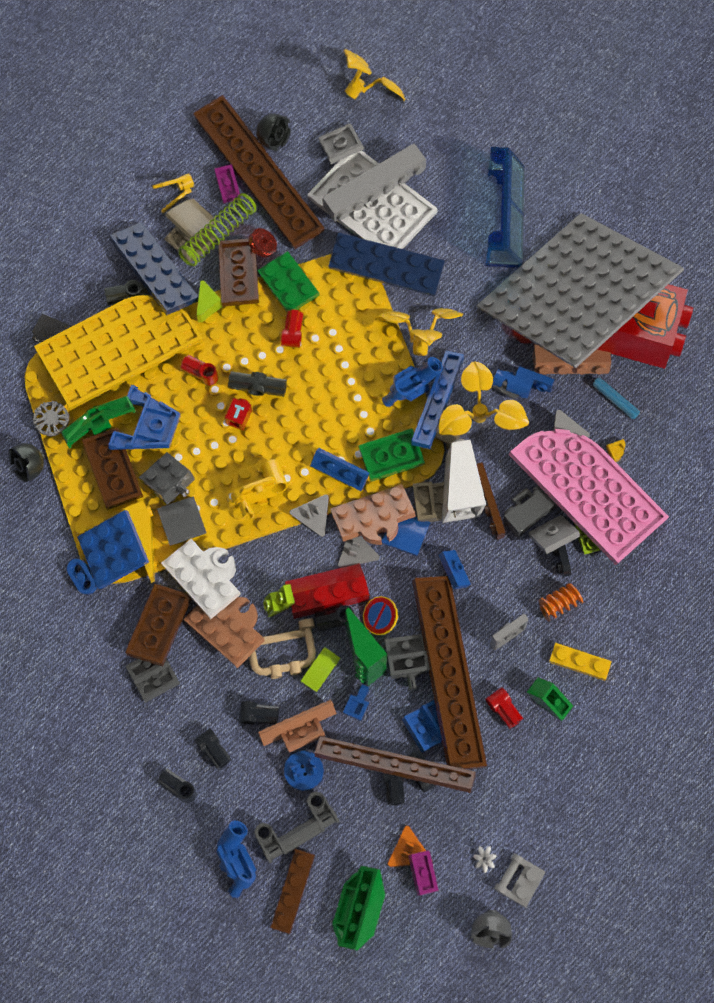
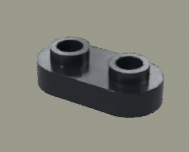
M563 545L552 552L558 559V563H556L558 574H562V577L571 576V567L566 546Z

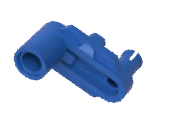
M429 357L418 368L410 366L393 377L390 392L382 398L383 404L391 407L397 400L407 399L413 401L429 390V383L443 370L441 362L435 357Z
M235 820L230 822L218 840L216 853L221 861L219 865L221 871L226 872L234 881L228 889V892H231L229 895L233 898H238L241 892L249 888L255 881L256 868L245 846L241 844L247 835V827L242 822Z

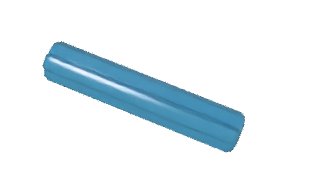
M598 377L593 382V386L631 419H635L639 415L640 411L603 379Z

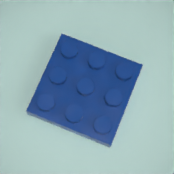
M126 510L77 537L99 589L110 585L149 563L131 516Z

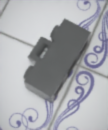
M538 485L533 489V494L528 488L522 490L511 499L516 506H511L504 512L503 522L517 538L558 506ZM526 497L529 498L526 502L521 504V501L523 499H525Z

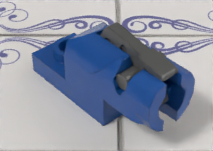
M519 366L516 375H513V372L498 369L492 384L493 389L511 399H516L517 397L528 398L532 386L541 392H551L554 379Z

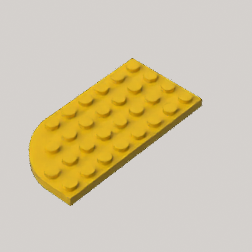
M141 295L126 298L35 345L34 348L67 406L72 410L202 342L203 338L185 310L180 309L166 315L152 296Z

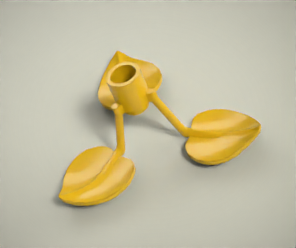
M347 49L343 50L347 57L348 68L358 69L353 80L344 90L351 98L356 99L361 92L365 93L375 84L382 83L385 87L398 94L403 102L405 101L404 94L399 86L385 77L378 78L364 87L365 82L359 78L362 72L369 75L372 74L367 62L359 55Z
M448 308L434 309L432 314L435 316L428 330H412L409 320L410 315L398 311L382 313L375 320L381 319L391 323L405 322L411 337L410 342L413 343V354L425 356L428 354V345L430 346L435 340L442 337L441 332L433 330L437 319L462 317L463 313Z
M474 361L463 371L461 384L469 392L477 391V404L473 407L472 413L469 411L464 412L462 406L458 404L447 407L440 417L439 434L463 435L470 430L472 425L471 419L477 423H482L494 413H497L494 417L495 424L506 430L524 428L528 426L529 421L523 406L515 400L503 401L499 406V410L494 409L488 412L487 407L481 404V390L487 391L492 387L493 376L484 364Z

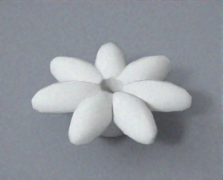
M490 846L485 851L482 847H479V854L473 855V858L479 860L475 868L482 866L484 873L487 872L488 866L490 868L495 867L492 860L496 858V855L490 854Z

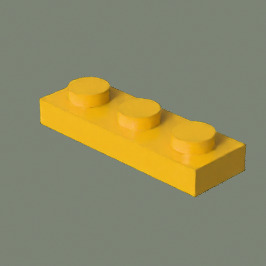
M555 643L549 663L606 681L612 662Z

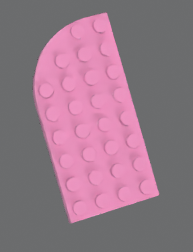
M564 429L540 431L523 440L508 454L615 565L622 561L669 518L597 443L584 435L579 436L571 433L570 430Z

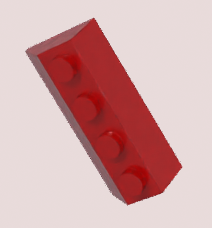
M360 563L285 581V585H291L295 601L291 606L294 619L337 609L343 605L349 606L369 601V591Z

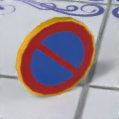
M384 596L371 599L363 612V622L366 628L376 635H385L392 631L398 619V610L395 603L390 598Z

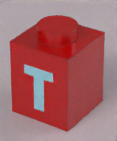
M233 398L225 416L226 425L244 431L252 413L251 404L245 399L240 398L238 400Z

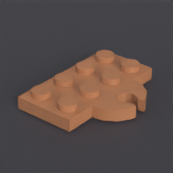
M402 484L330 509L343 542L362 536L370 544L382 545L381 537L378 536L379 533H387V540L390 542L398 533L399 522L416 517Z
M237 597L212 619L198 605L183 619L186 624L236 668L265 641L253 629L258 618L257 609L254 604L250 605L247 612H240L242 607L250 603L245 597Z

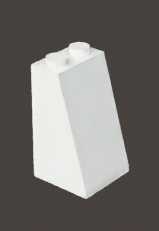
M455 440L451 443L446 454L442 523L480 517L486 506L471 440Z

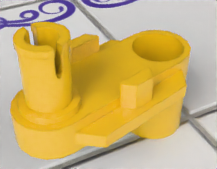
M269 460L262 464L261 471L264 479L245 485L231 494L232 502L235 507L240 508L244 520H249L247 513H249L251 519L254 518L255 513L251 507L252 504L258 502L259 506L267 505L268 498L276 496L287 489L288 483L277 460Z

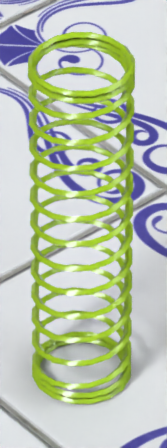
M240 193L238 198L230 202L223 211L219 212V215H216L214 219L209 221V224L201 228L200 232L195 234V237H191L190 241L185 243V246L179 248V255L186 264L195 267L197 262H200V258H205V253L209 254L210 249H215V245L220 244L219 240L223 241L224 236H229V232L234 231V227L238 228L239 223H243V219H248V214L252 215L256 212V204L247 194ZM240 196L246 197V198L251 202V204L253 205L254 211L252 210V207H251L245 200H243V199L240 198ZM242 201L245 202V203L250 207L251 210H249V209L242 203ZM235 204L240 206L246 213V218L237 211ZM230 208L237 212V214L241 217L242 222L238 221L232 215ZM225 213H228L233 217V219L237 223V226H234L227 219ZM220 217L228 221L232 226V231L222 223ZM215 221L219 222L227 230V235L221 232ZM211 226L215 227L222 234L223 239L215 235ZM206 230L211 232L216 237L218 243H215L210 239ZM201 234L211 241L213 248L205 243ZM196 239L200 240L202 243L205 244V246L208 249V252L204 251L199 246ZM191 243L202 251L203 257L194 250ZM181 249L186 250L187 254L195 262V264L189 262L184 257Z

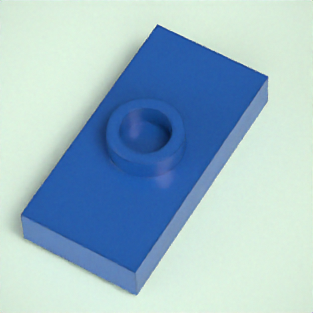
M456 550L440 553L439 558L453 589L465 588L471 585Z

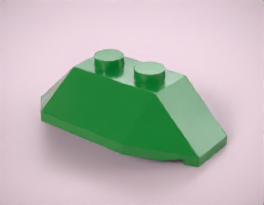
M361 866L358 869L359 871L345 882L333 920V928L338 940V946L358 951L374 936L385 898L381 871L366 866Z

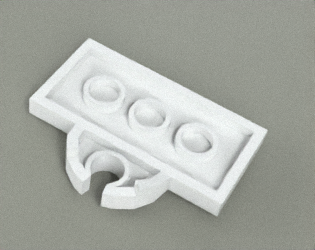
M190 539L161 563L210 619L241 595L238 589L229 581L236 572L233 556H230L224 564L218 562L221 557L229 554L228 550L224 548L214 547L203 552Z

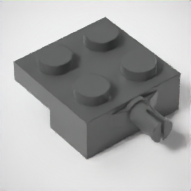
M168 452L139 477L167 505L180 493L184 497L187 496L189 490L186 487L195 480L191 471Z
M422 634L385 639L391 679L407 678L408 689L411 690L412 685L413 689H416L415 677L421 674H428L430 670Z

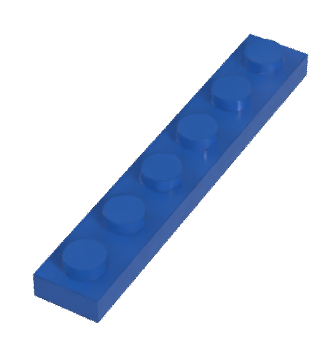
M445 351L441 362L443 370L435 377L413 435L412 445L426 449L431 448L439 427L440 417L446 408L463 363L464 354Z

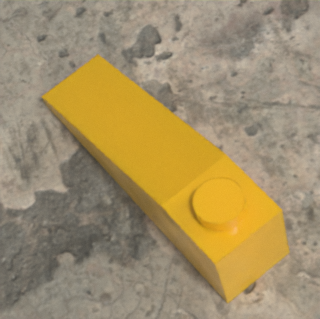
M140 501L123 508L122 511H128L149 560V563L144 566L151 583L155 582L153 528L150 517L154 515L150 505L145 506L144 501Z

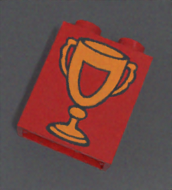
M668 284L597 350L610 352V354L665 369L669 356L680 357L685 343L686 335L677 333L678 326L687 329L694 307L684 305L688 289Z

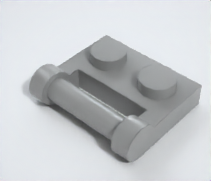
M514 853L509 867L500 883H497L494 887V890L526 908L545 871ZM521 865L524 869L512 891H509L506 887L517 867Z

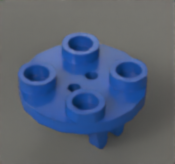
M296 752L285 763V779L295 790H311L318 786L323 779V763L320 758L315 757L313 752Z

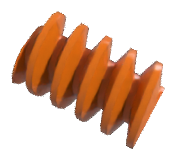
M568 583L566 587L559 588V592L555 590L552 592V595H546V599H539V606L544 618L550 622L549 615L557 618L556 611L562 615L564 614L563 608L570 611L569 604L577 607L576 601L578 600L583 604V598L579 591L572 584Z

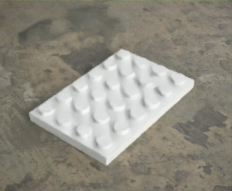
M363 151L340 160L307 194V198L328 214L323 207L322 197L379 163ZM400 183L392 191L381 194L377 200L366 203L360 210H354L345 219H339L338 222L358 238L403 249L437 213L438 208L405 183Z

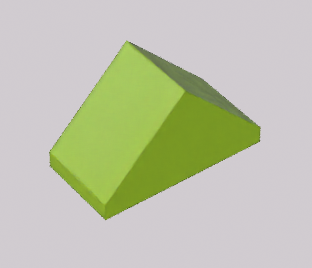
M200 281L197 319L198 322H203L222 307L221 299L205 281Z

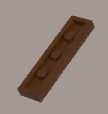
M483 462L476 465L486 501L484 512L491 521V524H489L491 534L495 535L497 540L503 539L505 537V529Z
M295 849L270 927L271 929L291 934L315 855Z

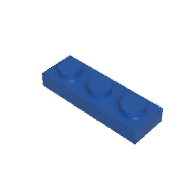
M321 448L316 450L310 465L359 491L363 490L369 476V472Z

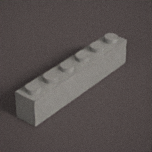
M412 144L322 197L323 207L334 222L339 219L343 220L349 213L354 210L358 211L366 203L377 200L381 194L392 191L395 186L407 182L413 175L421 174L426 168V158L417 146Z

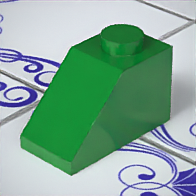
M539 677L526 692L539 706L560 721L564 720L573 707L572 703L554 683Z

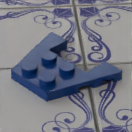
M131 385L127 396L132 404L143 406L144 408L133 436L113 431L108 444L109 449L169 448L180 420V413L163 402H158L151 398L150 394L141 392L135 385Z

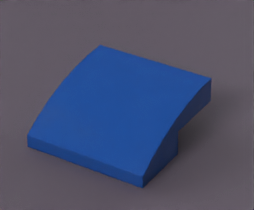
M417 517L399 522V529L395 538L389 542L387 540V533H384L382 544L418 556L431 522L418 521Z
M435 700L401 719L421 753L442 743Z

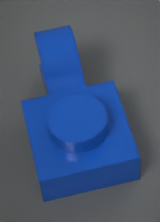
M362 684L357 696L350 695L343 714L362 721L369 702L365 701L370 690L368 686Z

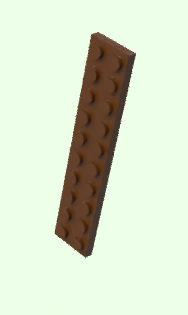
M223 95L193 113L196 121L228 163L232 164L234 171L294 250L325 231L324 226Z
M448 576L414 578L412 580L424 648L427 651L430 667L429 674L446 764L466 770L484 768L487 766L452 584Z

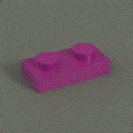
M232 164L215 168V175L223 203L231 202L238 198L240 192Z
M430 850L408 855L417 896L439 891Z

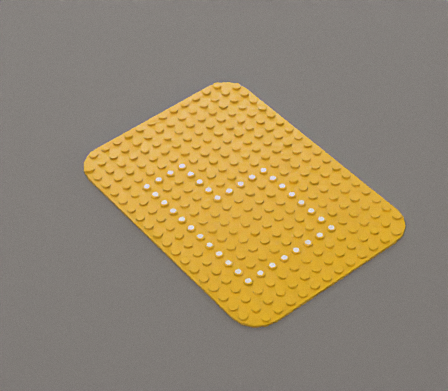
M332 254L298 264L319 291L318 297L298 309L303 313L300 348L281 346V336L283 329H285L287 312L261 277H258L259 303L221 307L203 322H198V302L182 309L187 312L201 334L202 342L72 410L67 406L36 353L29 361L24 375L25 387L33 413H35L34 411L40 404L56 401L66 408L69 414V426L90 408L127 396L131 385H135L141 392L150 394L151 398L158 402H163L180 413V420L169 448L126 449L143 497L109 510L106 509L82 442L83 439L94 436L92 430L72 444L70 449L61 433L55 436H46L40 433L80 559L87 563L77 538L79 535L119 514L123 508L144 501L145 506L150 505L154 515L150 517L153 528L154 571L157 573L166 570L161 563L190 539L171 546L169 545L157 508L167 504L159 499L139 478L166 452L189 469L195 478L186 487L189 490V494L184 497L180 493L169 504L194 496L206 534L191 539L203 552L214 547L228 549L302 524V522L290 514V510L323 495L329 496L327 515L331 514V508L401 484L406 489L412 487L415 483H422L431 478L441 466L445 451L443 442L434 438L430 449L420 447L425 465L370 482L368 476L362 491L310 466L316 450L321 448L367 471L358 445L413 428L415 433L427 401L425 393L413 401L407 399L397 400L391 407L385 406L382 402V398L390 392L393 377L410 366L415 367L398 323H391L381 319L375 320L378 315L393 311L383 284L329 269L328 266ZM221 290L214 291L221 299ZM190 355L204 363L213 364L218 374L216 384L211 386L205 385L202 380L182 371L180 367L185 356ZM231 371L246 374L260 372L266 374L267 377L286 379V393L284 397L269 394L255 396L248 393V391L229 389V375ZM208 372L205 376H211L213 373ZM233 398L238 400L240 398L245 399L251 404L252 413L244 431L226 425L225 416ZM133 404L136 410L135 413L130 412L110 419L109 422L112 427L104 432L118 427L120 433L133 436L144 407ZM47 406V410H51L52 406ZM61 410V411L58 413V415H62V414H65V413H64L63 410ZM38 414L37 418L43 417V415ZM60 423L56 425L58 430L63 426ZM43 426L41 430L46 432L48 426ZM269 460H277L288 483L287 489L276 496L268 498L267 505L259 506L258 502L252 504L251 507L255 516L251 519L249 513H247L249 520H244L240 508L234 506L231 494L245 485L264 479L261 471L262 464ZM142 566L112 584L130 582L148 576L145 566Z

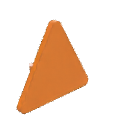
M405 826L388 862L389 867L410 866L408 855L426 851L409 826Z

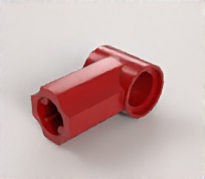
M292 309L287 311L285 329H283L281 336V346L300 348L303 313L299 310Z
M190 355L185 356L180 367L182 371L202 380L205 385L211 386L216 384L218 374L213 364L204 363ZM208 372L213 373L211 376H205Z
M499 688L485 698L493 712H497L509 729L523 720V717L512 704V700L504 688Z

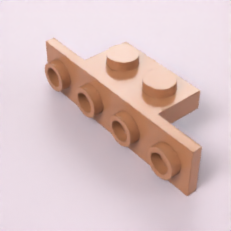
M332 700L323 702L316 707L258 732L263 745L266 746L283 739L288 752H292L318 740L320 736L325 737L319 722L336 714Z

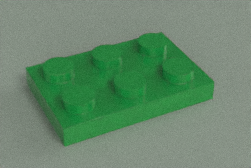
M288 251L257 270L258 275L286 312L292 309L298 310L319 296V291Z
M413 428L358 445L365 468L369 472L370 482L425 465L420 447L412 445L411 442L414 435Z

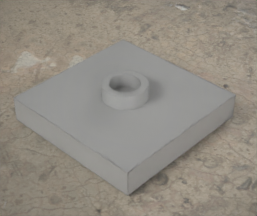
M351 123L318 137L331 164L364 150Z
M562 515L528 532L529 537L546 554L580 536L579 531Z
M523 614L513 622L504 625L499 632L494 634L490 643L492 649L496 651L523 632L528 623L527 616Z

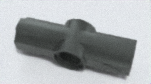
M130 280L125 285L104 288L107 305L116 304L133 296H151L142 282Z
M231 371L228 382L229 389L248 391V393L255 396L269 394L284 397L287 386L286 379L267 377L266 374L260 372L246 374Z

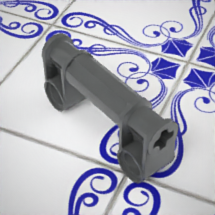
M313 792L308 797L307 804L314 817L281 837L277 838L272 827L267 823H261L256 826V839L270 864L273 862V859L282 854L286 855L324 832L325 828L335 822L337 824L340 822L322 793ZM312 798H321L322 804L319 807L312 806ZM261 828H267L270 831L267 838L259 837L258 832Z

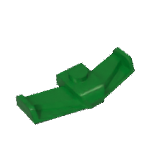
M124 396L90 408L65 428L61 434L70 449L72 444L90 430H92L94 435L100 434L112 427L109 422L110 419L130 412L135 413L136 410L129 397Z

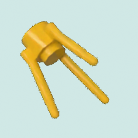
M189 173L177 179L153 185L152 188L156 189L176 183L178 189L184 191L161 210L162 213L171 208L185 195L192 192L190 188L194 187V182Z

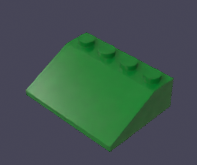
M350 608L346 609V630L356 672L355 676L361 684L365 683L369 686L386 673L387 653Z

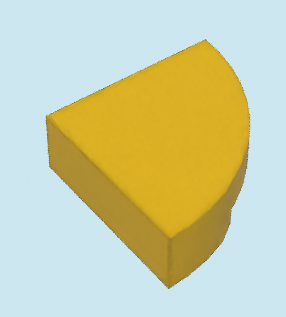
M624 439L606 445L609 456L615 462H618L624 454Z

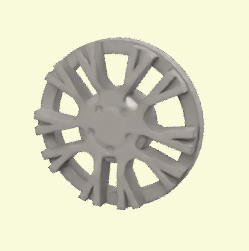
M56 401L44 402L34 411V426L43 435H58L68 426L69 414L66 408ZM52 406L51 410H47L46 407ZM61 410H63L64 413H65V414H62V415H58V413H59ZM38 414L43 415L42 418H37ZM58 423L63 425L59 430L56 427ZM45 425L48 426L46 432L41 430Z

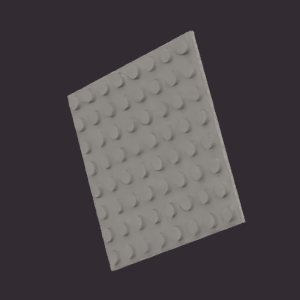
M580 213L476 306L564 362L577 368L684 271V268Z

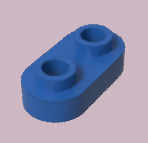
M80 559L71 560L67 565V572L78 591L87 595L94 593L97 585L87 563ZM80 566L81 571L77 572V568ZM88 582L91 583V585H90L89 588H87V583H88Z

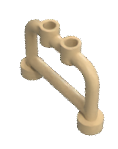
M304 619L299 621V630L265 636L263 637L265 641L261 644L265 645L305 637L308 650V658L306 660L261 668L258 665L255 650L249 656L252 670L258 675H270L271 679L283 677V672L290 671V675H298L302 673L301 669L311 666L316 658L311 630L315 627L314 620Z

